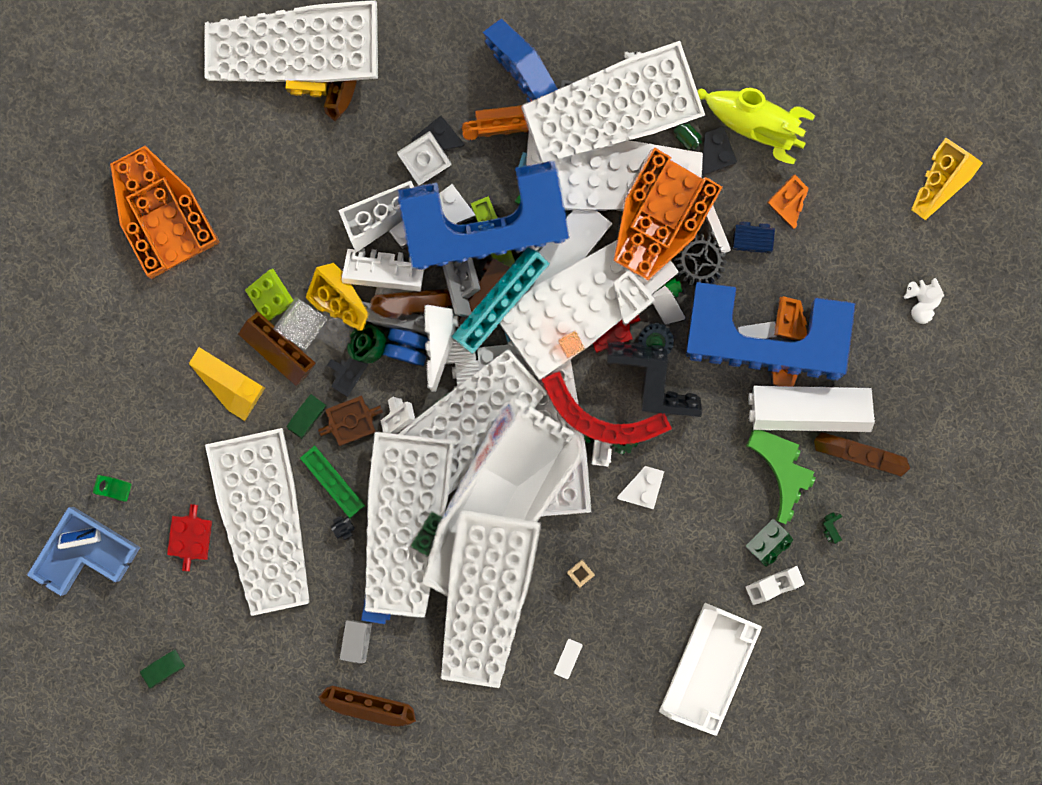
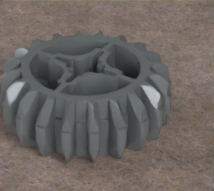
M703 234L700 235L699 240L695 236L693 242L687 244L682 249L683 251L677 254L680 257L674 258V261L680 262V264L675 265L676 269H682L677 275L685 274L684 282L690 278V286L694 284V281L699 283L703 281V283L709 284L708 280H710L714 284L716 280L713 276L720 279L722 276L718 271H725V268L720 265L727 264L726 260H721V258L726 256V253H719L722 247H715L717 240L713 244L710 243L711 236H708L706 241H704ZM703 246L698 254L687 252L691 247ZM708 248L714 253L716 264L708 259ZM703 254L705 263H702L697 270L698 261H695V258L698 259ZM685 258L693 263V273L687 269ZM701 268L714 269L709 275L698 276Z

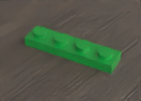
M313 446L300 457L349 518L366 506L316 446Z

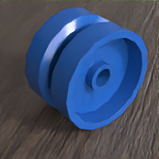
M390 328L388 339L398 343V346L392 344L385 345L383 355L424 366L427 357L425 354L416 351V349L426 350V343L430 339L408 330Z

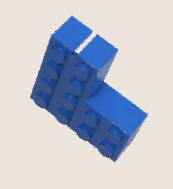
M502 18L483 32L486 37L484 42L490 50L493 49L494 51L493 57L499 64H502L507 72H510L515 80H518V87L523 94L528 96L526 98L528 103L558 90L536 51Z

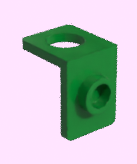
M97 475L93 494L127 502L131 483L113 477ZM105 480V488L100 491V483Z

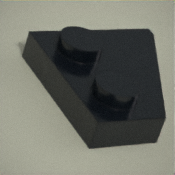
M439 116L411 139L414 142L430 131L443 151L457 147L460 148L465 145L442 116Z
M724 126L706 132L701 176L737 164Z

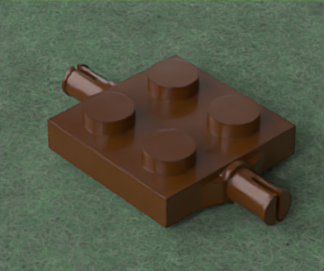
M359 396L325 409L329 418V425L318 429V431L322 432L319 433L321 437L332 432L337 439L338 445L342 446L375 433L373 416L383 413L381 405L369 409L365 404L363 396Z

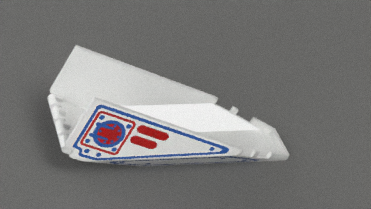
M512 398L510 402L507 401L500 410L438 525L423 583L448 596L450 568L460 510L537 522L584 456L579 437L576 434L574 435L573 431L564 426L557 430L560 424L547 416L541 421L542 413L530 406L524 411L527 404L516 398Z

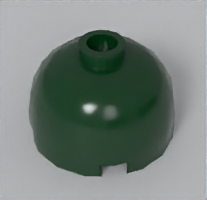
M365 324L363 330L356 328L350 335L352 338L351 343L347 344L350 357L365 364L379 360L383 356L385 345H387L383 332L371 324Z

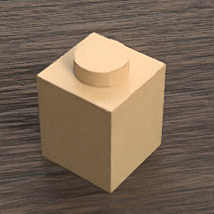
M582 559L567 571L579 588L595 576Z

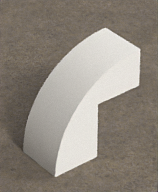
M795 566L746 586L752 604L755 605L768 601L781 593L794 590L804 585V581L798 567Z

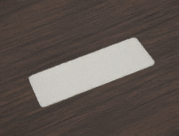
M775 322L738 327L739 333L747 337L760 339L777 337L774 335Z
M568 639L554 674L569 679L582 644Z

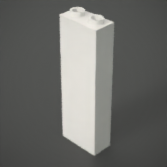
M573 210L566 218L570 239H565V242L558 244L554 242L546 243L540 250L539 254L550 264L525 294L547 279L586 258L610 229L612 223L596 210Z
M754 386L752 393H749L748 404L752 405L749 421L753 422V430L871 432L875 423L871 388Z

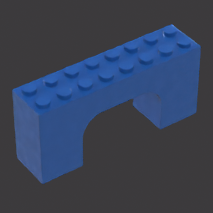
M555 161L515 168L520 191V204L513 214L507 217L466 225L455 224L446 218L442 209L437 183L398 190L412 268L422 270L433 264L443 266L448 264L449 261L464 262L470 257L484 258L487 257V254L491 253L501 255L507 253V250L515 249V251H522L528 246L542 247L549 242L558 244L565 242V239H570Z
M696 283L686 357H690L691 361L701 362L702 359H708L709 363L721 364L723 361L729 362V366L740 367L741 364L748 365V368L760 370L761 367H767L768 371L779 372L783 369L788 370L787 373L792 375H799L801 372L807 373L808 377L815 378L825 375L827 376L826 379L838 380L846 374L855 303L815 298L811 305L807 336L803 340L793 343L747 337L736 330L732 320L736 287Z

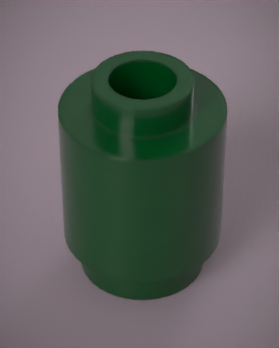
M686 122L680 124L673 132L677 140L687 150L691 148L695 150L702 143L700 140L702 136Z

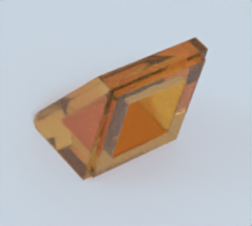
M576 330L558 340L567 359L585 349Z

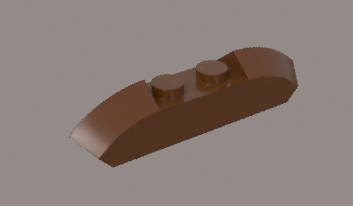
M357 80L330 83L324 110L326 115L332 120L337 121L346 111L352 100Z
M444 288L422 290L421 292L378 294L371 300L370 309L382 317L397 319L400 315H412V312L425 314V305L449 309L453 304L449 290Z
M823 432L814 439L815 449L820 453L897 476H903L910 470L906 457Z
M336 686L327 687L318 697L326 707L343 715L388 726H404L416 722L414 709L409 704Z

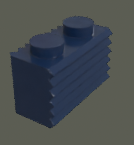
M739 222V225L736 224L734 226L732 250L771 254L774 246L775 228H770V224H759V227L751 226L750 222Z

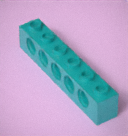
M527 247L451 337L473 354L550 263L536 250Z

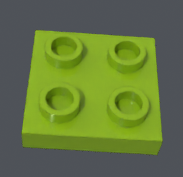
M274 269L268 270L245 289L258 312L268 321L289 309L294 302Z

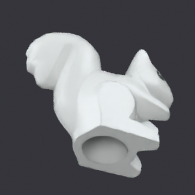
M936 278L932 279L929 285H925L924 281L920 280V287L913 281L907 286L904 299L916 296L919 300V303L911 311V315L917 323L926 324L931 321L934 315L933 309L940 304L942 297H944Z

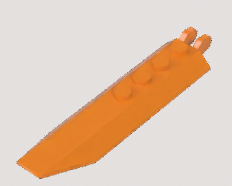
M522 106L475 111L476 120L465 122L462 125L463 138L475 140L481 136L489 137L498 134L507 135L515 132H528L529 128L521 108Z

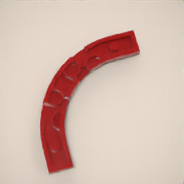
M560 371L541 379L553 406L560 416L575 430L594 440L611 444H631L651 439L672 429L666 414L658 413L631 424H612L601 421L587 414L575 402Z

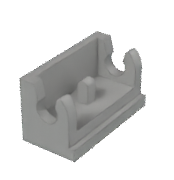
M346 620L340 660L355 663L366 662L372 623Z

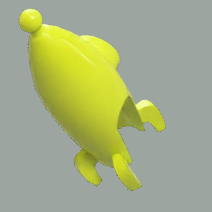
M745 88L741 91H716L710 94L705 89L697 90L700 100L705 99L709 108L724 125L742 136L774 147L773 155L777 160L789 164L795 163L796 159L786 154L785 150H790L793 145L801 149L804 148L806 143L796 139L797 136L795 135L803 137L806 132L799 127L802 123L799 118L803 117L813 121L815 118L813 113L799 106L787 112L766 100L763 93L754 88Z

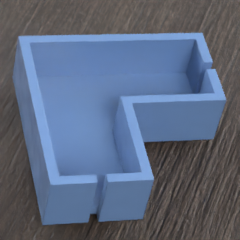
M68 507L27 576L41 584H47V588L60 596L67 594L84 564L114 582H118L129 567L126 563L133 561L140 547L77 508ZM93 527L100 531V542L58 549L59 537L62 533Z

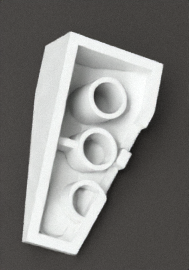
M425 305V332H428V337H430V341L426 343V350L428 356L431 357V360L427 362L428 388L435 392L453 342L451 336L455 333L456 327L459 326V318L452 309Z

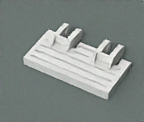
M364 248L359 250L358 256H356L354 249L347 250L342 283L421 292L424 269L412 268L410 256L409 262H403L404 255L401 252L398 253L397 261H395V254L378 252L376 259L377 250L374 249L370 253V258L365 257Z

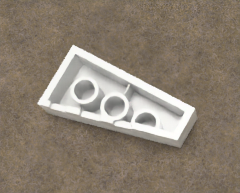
M412 181L339 210L356 252L403 221L398 190L414 187Z
M453 184L439 193L444 215L449 221L461 225L476 218L474 212ZM401 221L389 231L403 249L408 247L404 224Z

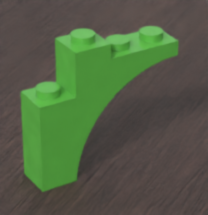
M752 430L746 447L757 452L771 467L780 491V508L776 521L786 524L793 517L794 511L792 507L794 503H798L801 492H799V489L808 490L809 487L812 488L815 481L814 472L793 464V460L797 461L800 454L798 444L762 430Z

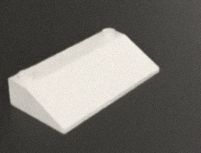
M704 603L659 712L670 719L717 736L762 626Z

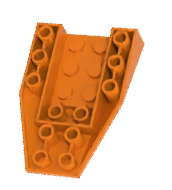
M146 146L110 164L120 226L147 277L152 279L220 243L191 189Z
M655 147L650 150L625 199L614 256L615 262L646 280L654 276L695 238L722 189V186L707 177L702 179L671 161V156Z

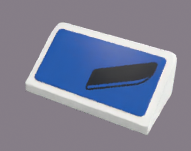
M93 527L62 533L59 537L58 549L100 542V531Z

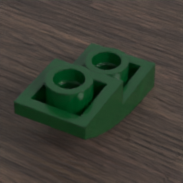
M310 394L286 428L302 439L313 427L316 419L326 409V404Z
M431 511L410 547L427 557L432 550L438 525L443 517Z
M173 650L139 673L148 688L151 689L167 680V677L185 668V665L177 651Z

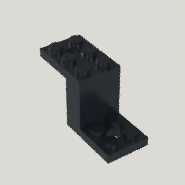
M621 341L608 343L607 363L645 366L641 395L643 412L701 417L702 405L700 396L693 393L679 395L673 391L664 393L668 365L667 348L660 345L647 347L641 343L627 345Z

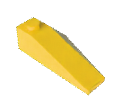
M947 138L943 140L932 157L934 163L931 171L927 170L925 175L927 178L925 186L919 189L911 209L925 220L970 181L983 164L972 154Z
M334 263L316 267L306 299L317 310L321 312L326 311L330 313L331 317H338L344 323L358 330H363L369 314L352 284L342 283L343 271Z
M200 347L189 362V365L225 408L246 421L265 387Z

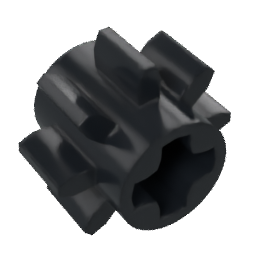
M341 515L333 520L334 525L331 526V529L337 539L343 537L346 540L353 536L351 531L355 530V527L349 517L343 519Z

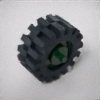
M649 324L639 334L638 343L644 346H663L667 348V354L673 348V335L670 329L663 324Z

